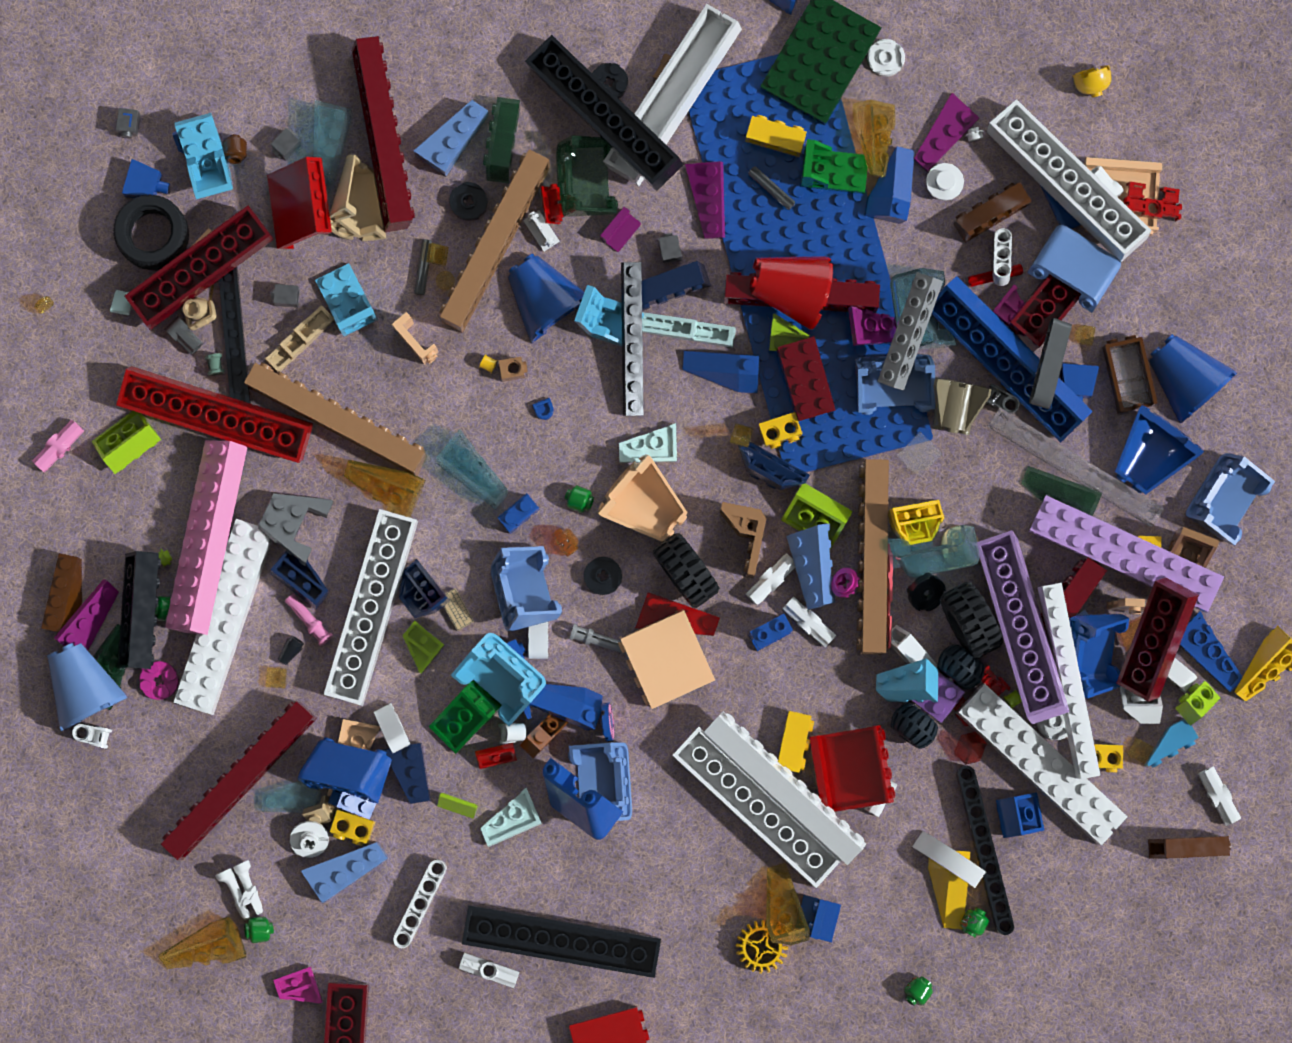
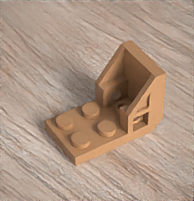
M722 502L720 514L739 537L753 539L750 540L747 553H750V559L745 560L743 572H747L746 577L754 578L766 517L760 509ZM752 525V530L748 529L747 526Z
M1182 527L1175 531L1168 551L1206 568L1220 540Z

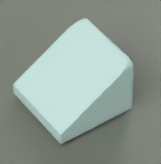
M116 290L110 312L123 315L130 314L133 307L124 297L129 292Z

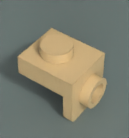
M325 795L322 796L320 804L303 809L302 815L307 821H316L324 824L332 821L335 806L328 803L329 799Z

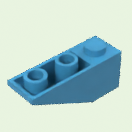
M1183 718L1167 727L1144 763L1145 767L1151 765L1154 768L1162 763L1161 759L1168 756V758H1171L1179 753L1178 749L1182 747L1187 749L1196 744L1194 740L1199 737L1192 725L1190 726Z

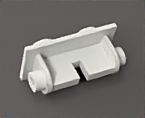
M539 210L531 212L528 218L523 220L544 252L560 242L549 224L545 223V218Z

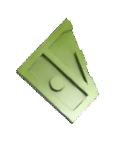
M773 314L770 351H776V347L809 338L807 333L787 322L779 315Z
M416 621L402 635L421 674L445 646Z

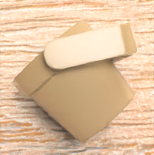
M197 297L187 300L183 305L187 326L192 331L216 319V311L212 300L208 301L205 298Z

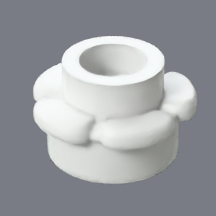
M979 127L971 128L965 137H968L969 142L983 138L982 133L984 131L979 130Z

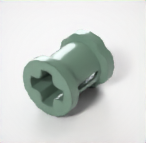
M217 353L205 356L209 368L208 376L225 373L220 359L222 354Z

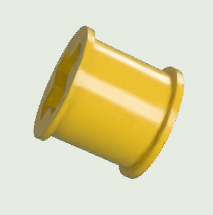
M485 354L479 368L485 369L492 374L498 360L490 358Z

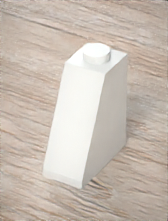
M898 625L891 629V647L907 664L927 658L937 668V664L909 632Z

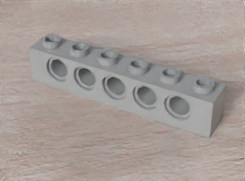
M919 272L916 273L878 382L900 390L905 389L943 281Z

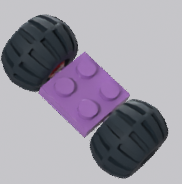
M953 644L944 649L938 658L937 667L942 673L938 672V702H932L931 700L917 702L916 700H911L921 709L911 703H906L897 708L891 718V728L905 741L918 749L930 745L937 735L938 725L928 714L942 723L965 694L959 687L964 690L974 688L981 682L984 676L985 667L983 663L958 644Z

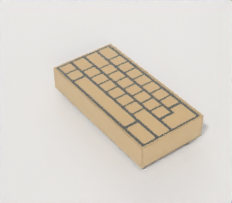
M456 588L447 592L446 595L450 601L444 608L455 628L459 631L473 623L474 620Z

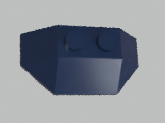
M745 438L738 445L746 471L754 479H761L766 482L770 488L782 490L806 483L810 476L808 473Z
M417 559L404 569L399 599L414 618L436 613L450 601L442 588Z

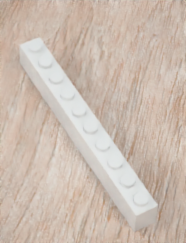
M1062 583L1038 587L1047 637L1070 711L1063 714L1075 776L1076 779L1100 776Z
M723 711L704 731L710 739L846 865L863 850L866 845L863 837L858 833H854L850 829L849 824L844 820H840L832 808L826 807L818 795L811 793L807 789L804 782L797 780L792 775L790 769L785 766L783 767L773 754L763 749V745L758 740H754L749 736V732L744 727L736 724L735 719L730 714Z

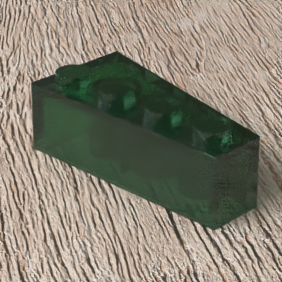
M497 97L496 104L492 106L494 120H490L489 123L491 137H487L486 148L488 149V154H484L483 165L486 166V181L509 184V168L512 166V150H514L516 135L514 134L517 132L520 100Z

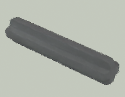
M757 167L751 168L748 173L749 176L787 210H790L795 205V201Z
M423 239L421 244L414 290L417 295H424L432 249V241Z

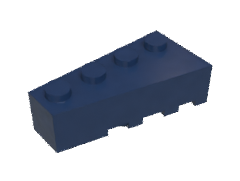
M694 261L642 280V311L649 309L650 305L656 303L657 305L664 304L669 299L680 298L688 293L710 287L711 284L705 265Z

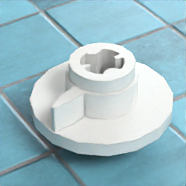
M937 164L927 175V190L938 200L952 201L963 189V174L952 164Z
M316 821L301 822L291 832V847L296 854L302 857L312 858L319 856L328 846L329 836L327 830Z

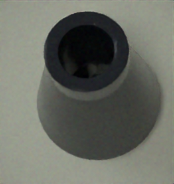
M291 635L290 638L286 639L278 660L288 665L303 649L304 643Z

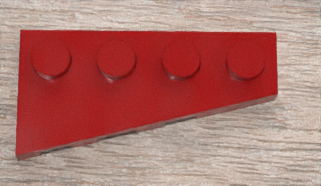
M648 592L635 629L644 628L675 614L677 610L683 609L694 634L714 636L720 617Z

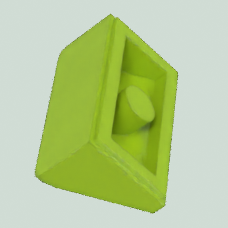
M440 793L437 804L440 808L472 819L478 808L477 804L444 793Z

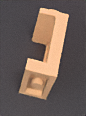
M406 312L392 326L422 363L426 364L428 362L430 364L438 357L436 355L439 353L438 349L433 344L427 350H424L407 330L414 323Z

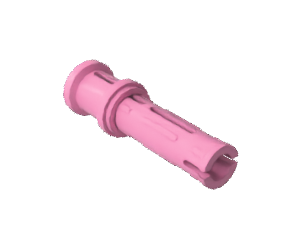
M295 594L290 595L285 600V603L290 606L306 625L308 633L317 639L319 646H323L333 637V634L328 633L322 626V621L316 620Z

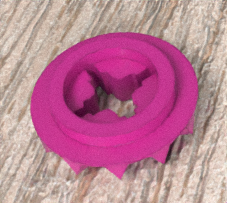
M843 568L836 572L831 584L833 593L840 598H848L850 594H855L854 590L856 587H859L858 581L860 580L857 572L851 568ZM846 580L850 581L849 583H847V587L843 586V584L846 583Z

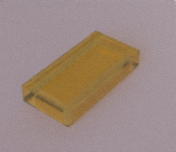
M736 423L730 443L748 447L753 429Z

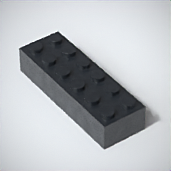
M134 551L125 554L117 669L141 671L151 669V666L154 664L152 647H154L156 641L153 632L157 624L155 608L158 606L156 589H158L160 579L157 577L158 569L161 566L159 553Z

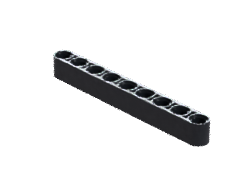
M961 766L956 772V777L978 864L984 871L989 863L993 864L995 869L992 874L989 875L985 872L982 877L994 927L999 934L1009 935L1014 930V922L976 773L971 766ZM963 769L970 771V778L967 780L961 777ZM968 788L975 790V796L972 799L966 796ZM974 806L980 810V815L976 818L970 812ZM979 825L985 829V833L981 837L975 833V829ZM984 844L990 848L986 856L980 852V848ZM994 882L999 885L997 893L990 891V885ZM999 901L1004 904L1002 912L995 910V904ZM1002 921L1009 923L1007 931H1001L1000 923Z

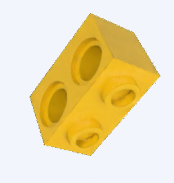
M795 412L758 424L765 448L770 447V449L780 447L782 442L788 441V443L800 440L799 437L802 436ZM787 424H791L795 427V431L787 433L784 427ZM767 431H775L777 437L769 439L766 435Z
M1094 744L1099 768H1106V772L1117 773V769H1123V745ZM1110 753L1116 756L1114 764H1110L1107 760Z
M337 810L330 832L334 833V838L345 840V837L353 839V844L363 846L364 843H369L376 821ZM341 820H345L348 823V828L345 831H340L338 828V823ZM359 826L366 828L367 832L364 837H359L356 833Z

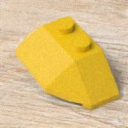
M939 500L888 510L892 531L905 546L932 541L939 529L940 523L944 520Z

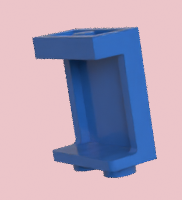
M782 614L750 631L748 636L756 651H759L791 634L793 629L785 614Z

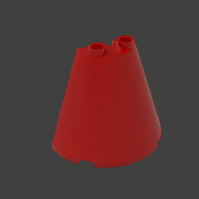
M826 256L756 258L753 264L756 276H752L750 281V287H752L751 294L808 329L813 330L822 316L819 312L823 309V306L826 307L833 278V263H829L831 258Z

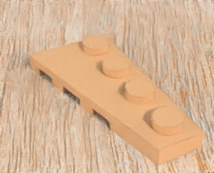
M342 719L338 744L370 750L380 730V726ZM328 789L327 795L331 796L333 790Z

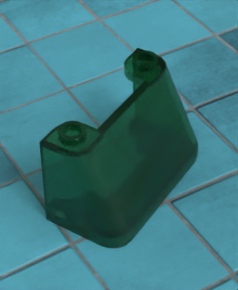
M571 135L560 141L557 145L558 187H560L561 198L559 204L562 205L564 217L613 215L617 213L618 201L614 196H609L608 167L603 162L612 148L601 137Z

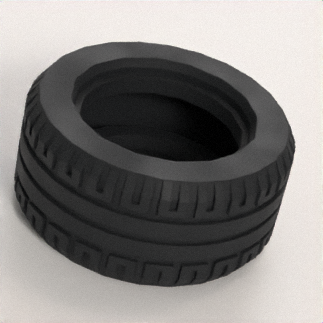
M154 194L140 195L124 204V207L116 215L113 225L115 243L123 256L133 265L147 270H159L185 252L184 250H186L189 241L188 224L179 208L169 199ZM147 214L165 216L171 224V235L168 242L162 248L155 251L138 249L132 241V229L135 223Z

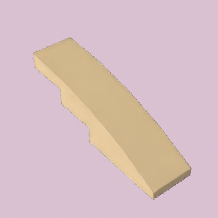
M321 305L293 330V333L265 358V361L277 373L278 371L281 372L335 320L334 317Z

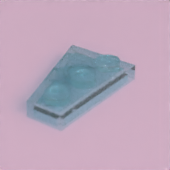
M300 781L262 792V812L303 813V809L318 805L321 802V789L308 788Z

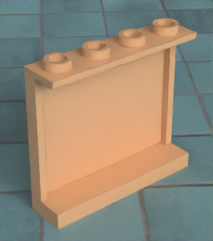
M1086 157L1084 160V165L1090 171L1097 166H1101L1112 180L1121 185L1124 192L1118 198L1122 202L1128 196V186H1126V183L1130 181L1146 184V189H1143L1145 198L1158 200L1162 163ZM1149 204L1148 206L1149 212L1155 214L1156 206L1154 204ZM1133 212L1152 230L1149 236H1153V233L1159 230L1157 219L1141 217V213Z
M683 609L677 610L675 614L624 637H619L621 642L618 645L622 654L626 652L629 658L626 660L630 671L634 670L637 676L634 678L638 689L642 687L644 695H641L646 706L650 705L652 709L715 681Z

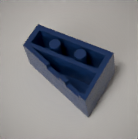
M285 552L270 569L273 577L315 610L328 596L327 588L308 560L304 566L295 556Z
M422 743L408 745L395 753H392L390 748L382 749L392 759L390 765L410 804L431 801Z

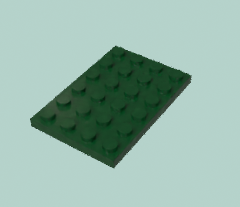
M810 0L762 82L760 89L826 125L882 27L834 0Z

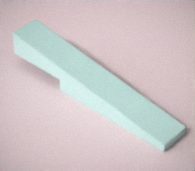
M643 312V333L733 348L736 333L735 327Z

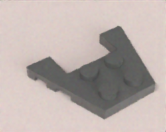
M273 493L258 529L276 544L279 543L286 549L287 553L295 556L305 566L312 548L296 542L294 539L307 511L327 518L333 500Z

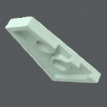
M676 423L619 443V463H633L634 461L639 463L641 461L639 458L645 454H648L654 462H677Z
M527 788L480 828L488 847L542 824Z

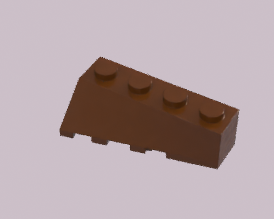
M1020 182L1016 185L1014 183L1009 184L1004 188V192L1000 194L996 192L988 197L989 201L984 204L979 202L972 207V211L968 213L964 211L956 216L957 220H955L954 226L965 243L1030 205L1032 200Z
M61 553L58 554L41 629L59 632L82 605V559Z

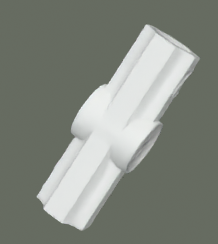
M787 553L783 555L746 593L747 597L754 604H760L771 591H775L783 583L784 578L795 568L793 558Z
M795 597L783 607L784 612L797 622L796 624L805 630V633L814 637L823 647H826L835 638L834 632L825 626L813 611L808 610Z
M1214 766L1200 772L1198 775L1207 790V797H1210L1212 800L1211 804L1217 809L1224 825H1230L1241 819L1232 802L1230 791L1222 783Z
M465 952L459 969L512 988L515 987L519 972ZM486 965L494 967L495 972L493 975L488 976L484 973Z

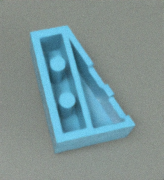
M926 658L876 674V691L888 702H908V700H916L917 702L931 700L932 702H938V669Z

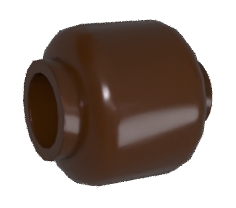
M232 134L223 140L224 156L228 163L239 164L247 157V142L240 135Z

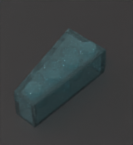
M315 100L314 157L322 158L325 184L334 186L353 112L349 108Z
M459 429L436 457V464L496 510L507 497L508 489L486 464L483 457L475 450L472 443L464 436L461 429Z

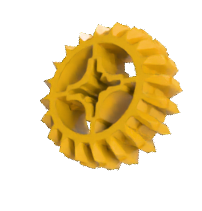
M761 920V926H758L757 921H754V928L747 924L746 926L749 931L741 930L745 935L744 937L737 936V939L741 940L742 944L737 943L735 946L741 947L742 950L737 951L736 954H743V957L739 959L740 962L748 961L745 964V968L752 964V972L756 970V967H759V973H762L763 967H766V971L769 973V966L772 965L775 970L777 969L776 961L779 964H783L779 957H787L785 953H782V950H788V946H782V943H786L788 940L787 938H780L784 935L783 931L777 934L778 925L771 929L772 922H769L766 927L764 920ZM764 930L760 940L749 939V936L754 932ZM770 933L777 940L778 950L768 944ZM765 938V946L771 949V951L766 949V951L763 950L759 954V948L752 943L761 944V941H764ZM746 944L755 948L754 960H751L747 955ZM771 953L775 955L772 960L759 963L763 954Z

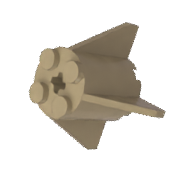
M935 377V409H933L934 420L932 428L939 430L944 428L947 432L970 435L971 425L990 398L992 389Z

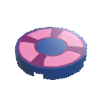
M610 702L602 703L601 710L605 713L601 718L603 735L606 741H613L615 730L612 707Z

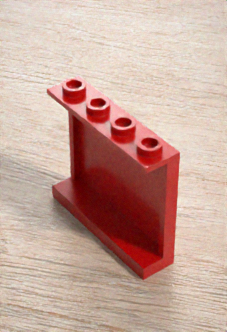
M304 157L267 175L277 249H294V244L314 235L332 233L322 158Z
M881 725L809 737L819 798L826 807L828 806L836 812L894 802L895 790L894 787H891L890 782L892 771L887 764L889 753L884 746L886 736Z
M637 1006L583 1022L569 1024L573 1043H647L646 1041L650 1040L647 1029L642 1027L641 1022L645 1021L643 1012L638 1010Z

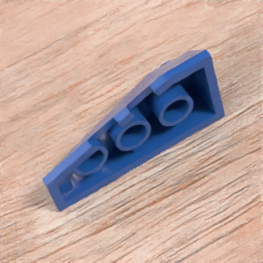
M895 147L885 165V169L868 196L865 216L898 224L907 221L911 203L914 150Z
M684 351V371L737 392L758 393L760 355Z

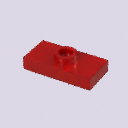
M513 743L475 751L479 769L517 761Z

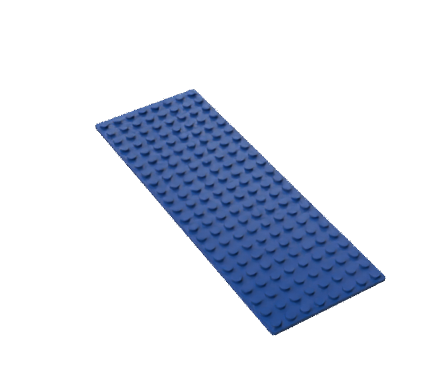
M779 54L715 70L689 109V114L702 163L723 162L725 238H723L731 272H740L744 276L756 273L755 269H753L756 258L826 256L831 258L829 263H833V278L837 279V282H845L847 279L856 280L857 283L875 281L876 284H880L879 308L876 313L887 314L894 318L900 317L874 218L865 216L868 199L866 188L865 194L808 188L801 185L807 139L816 140L832 147V151L856 154L842 99H840L828 122L824 125L760 89L762 82ZM762 115L767 117L769 121L779 120L786 123V126L793 127L795 125L804 128L803 131H807L800 157L745 142L752 116ZM757 167L795 201V205L790 210H787L749 176L748 173L751 168ZM740 305L753 355H760L759 377L770 419L772 420L794 412L777 351L769 350L773 314L779 315L787 322L809 335V338L815 336L836 409L832 412L798 421L802 436L799 437L800 440L792 443L785 441L781 443V446L778 447L781 459L804 472H809L932 440L933 434L927 412H920L914 405L877 407V410L873 411V414L870 415L858 412L855 359L859 357L887 356L891 344L853 345L849 312L821 310L819 313L822 316L812 330L773 307ZM787 424L784 427L787 433L795 431V427L791 424Z

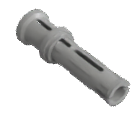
M574 623L569 640L575 639L584 642L585 645H590L591 643L622 653L618 645L621 642L620 640L594 633V630L591 628L588 630L578 627Z

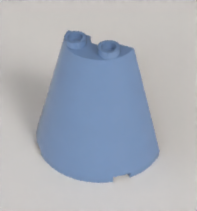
M71 643L62 648L63 652L58 654L56 651L47 655L61 731L127 698L126 694L82 644L74 646Z

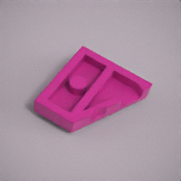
M1015 284L993 309V312L1005 324L1011 320L1024 304V301L1020 299L1016 291L1018 288Z
M311 967L273 980L279 999L323 1003Z

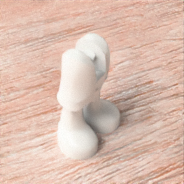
M249 860L233 867L244 887L245 892L243 895L232 868L215 875L219 882H225L229 887L236 909L244 920L251 918L246 907L247 904H252L257 915L263 913L256 886L253 887L248 871L251 867Z

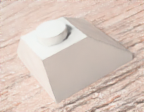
M1120 686L1123 709L1141 724H1160L1163 708L1161 696L1148 702Z

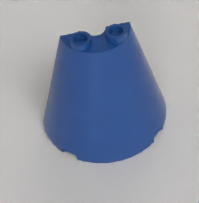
M530 254L524 259L525 262L520 266L516 264L508 270L510 273L508 280L529 341L533 343L546 334L548 328L575 309H579L584 291L542 258Z
M1172 334L1164 341L1166 345L1162 349L1158 346L1150 354L1152 358L1148 361L1178 421L1183 423L1192 413L1223 388L1237 372L1177 335L1174 336Z
M1141 405L1115 470L1117 473L1116 477L1124 483L1129 481L1133 484L1131 488L1140 495L1142 492L1145 495L1204 452L1187 435L1157 413L1149 411L1150 409L1144 405Z

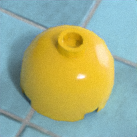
M1109 65L1100 66V69H1087L1072 75L1078 91L1085 95L1091 94L1092 98L1103 95L1102 91L1109 87L1112 79Z

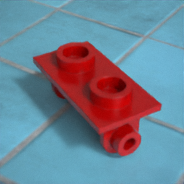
M551 184L550 187L541 186L545 223L561 224L564 215L562 205L558 204V201L561 200L560 187L557 184Z

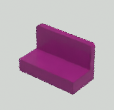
M623 207L600 235V239L616 252H619L641 226V222L630 214V210Z

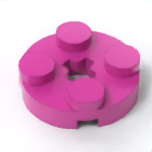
M154 662L151 669L142 670L139 678L140 689L151 699H166L173 695L178 688L179 678L173 666L166 662ZM161 675L164 683L155 686L154 678H158Z

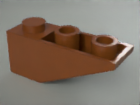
M549 714L525 738L520 746L534 759L569 722Z

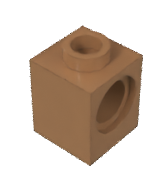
M521 357L498 360L502 382L525 378L524 373H527L528 370L526 361L522 362ZM517 365L519 370L517 373H510L508 371L509 367Z

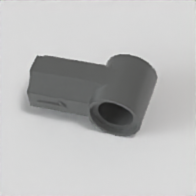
M178 316L164 329L191 355L203 345Z

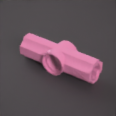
M71 419L59 433L54 434L46 442V447L32 462L45 473L58 458L64 457V453L71 449V445L84 430Z

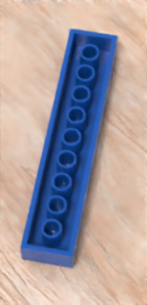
M958 276L939 292L932 315L1060 443L1093 412L1060 378H1058L1053 401L1049 409L1030 404L1029 399L1040 358Z

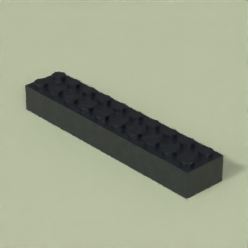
M553 35L525 60L528 67L655 191H658L684 165L678 155Z
M468 905L462 944L655 978L661 938Z

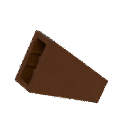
M1229 836L1148 839L1149 859L1230 856L1231 843Z

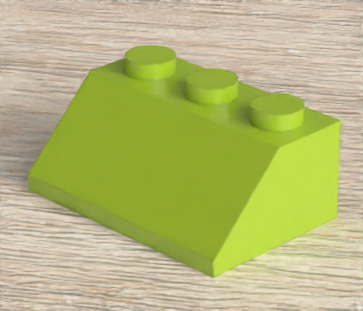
M131 411L91 442L102 460L116 474L133 460L138 459L149 448L154 447L161 438L142 413Z
M805 483L799 488L781 521L798 531L817 525L830 524L828 538L831 540L832 548L853 511Z

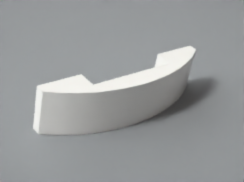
M922 831L912 846L974 888L986 872L924 831Z

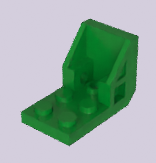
M807 139L801 185L808 188L865 194L869 155L832 151V147L816 140Z
M473 680L429 725V728L456 754L482 726L498 713L502 705Z

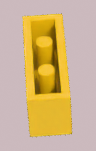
M756 115V117L752 116L745 142L800 157L807 131H803L804 128L794 125L790 127L786 126V123L775 120L773 122L767 120L765 116Z
M788 711L778 762L783 767L785 766L790 769L791 772L800 773V769L804 770L806 759L803 758L804 750L808 751L810 740L807 739L808 731L812 732L814 721L811 720L812 716Z

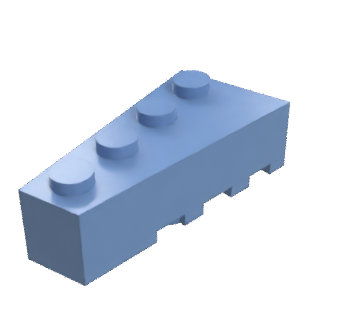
M471 100L414 150V155L444 176H447L489 116L488 110Z
M830 524L817 525L786 536L808 610L835 603V594L831 588L833 579L831 577V567L833 565L832 560H830L829 551L831 540L828 538Z
M376 842L301 870L321 902L325 903L389 859L380 844Z

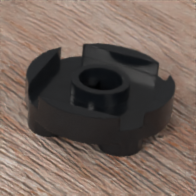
M605 63L598 66L592 72L603 84L608 77L614 79L615 82L612 83L611 87L608 84L605 86L618 99L624 95L628 86V77L620 65Z
M465 182L452 190L449 203L452 212L459 219L472 221L479 219L484 214L488 200L481 186L473 182ZM472 197L471 200L474 203L466 206L463 200Z
M597 557L586 566L584 581L588 589L593 593L609 595L620 586L622 570L613 559ZM602 571H606V575H609L604 581L597 577Z
M929 572L917 578L907 588L908 600L918 611H931L941 604L940 598L944 591L946 592L943 581Z

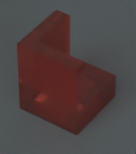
M976 732L963 734L960 736L954 753L965 765L979 762L987 743Z

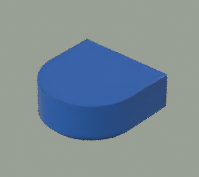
M550 398L532 404L534 412L539 419L548 420L552 417L554 408Z

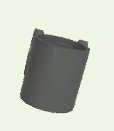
M990 384L989 387L992 390L986 405L1005 415H1014L1019 408L1018 399L1005 392L999 386ZM1005 403H1014L1015 409L1008 410L1005 407Z

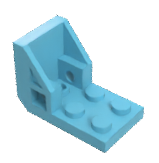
M212 113L175 122V128L186 157L187 168L196 199L232 190L230 168L224 156L223 146Z
M349 263L315 280L344 337L378 320Z
M587 285L574 321L589 336L622 347L621 303L603 297L595 287Z

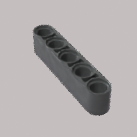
M1056 318L1051 319L1029 399L1030 404L1045 409L1050 408L1072 324Z

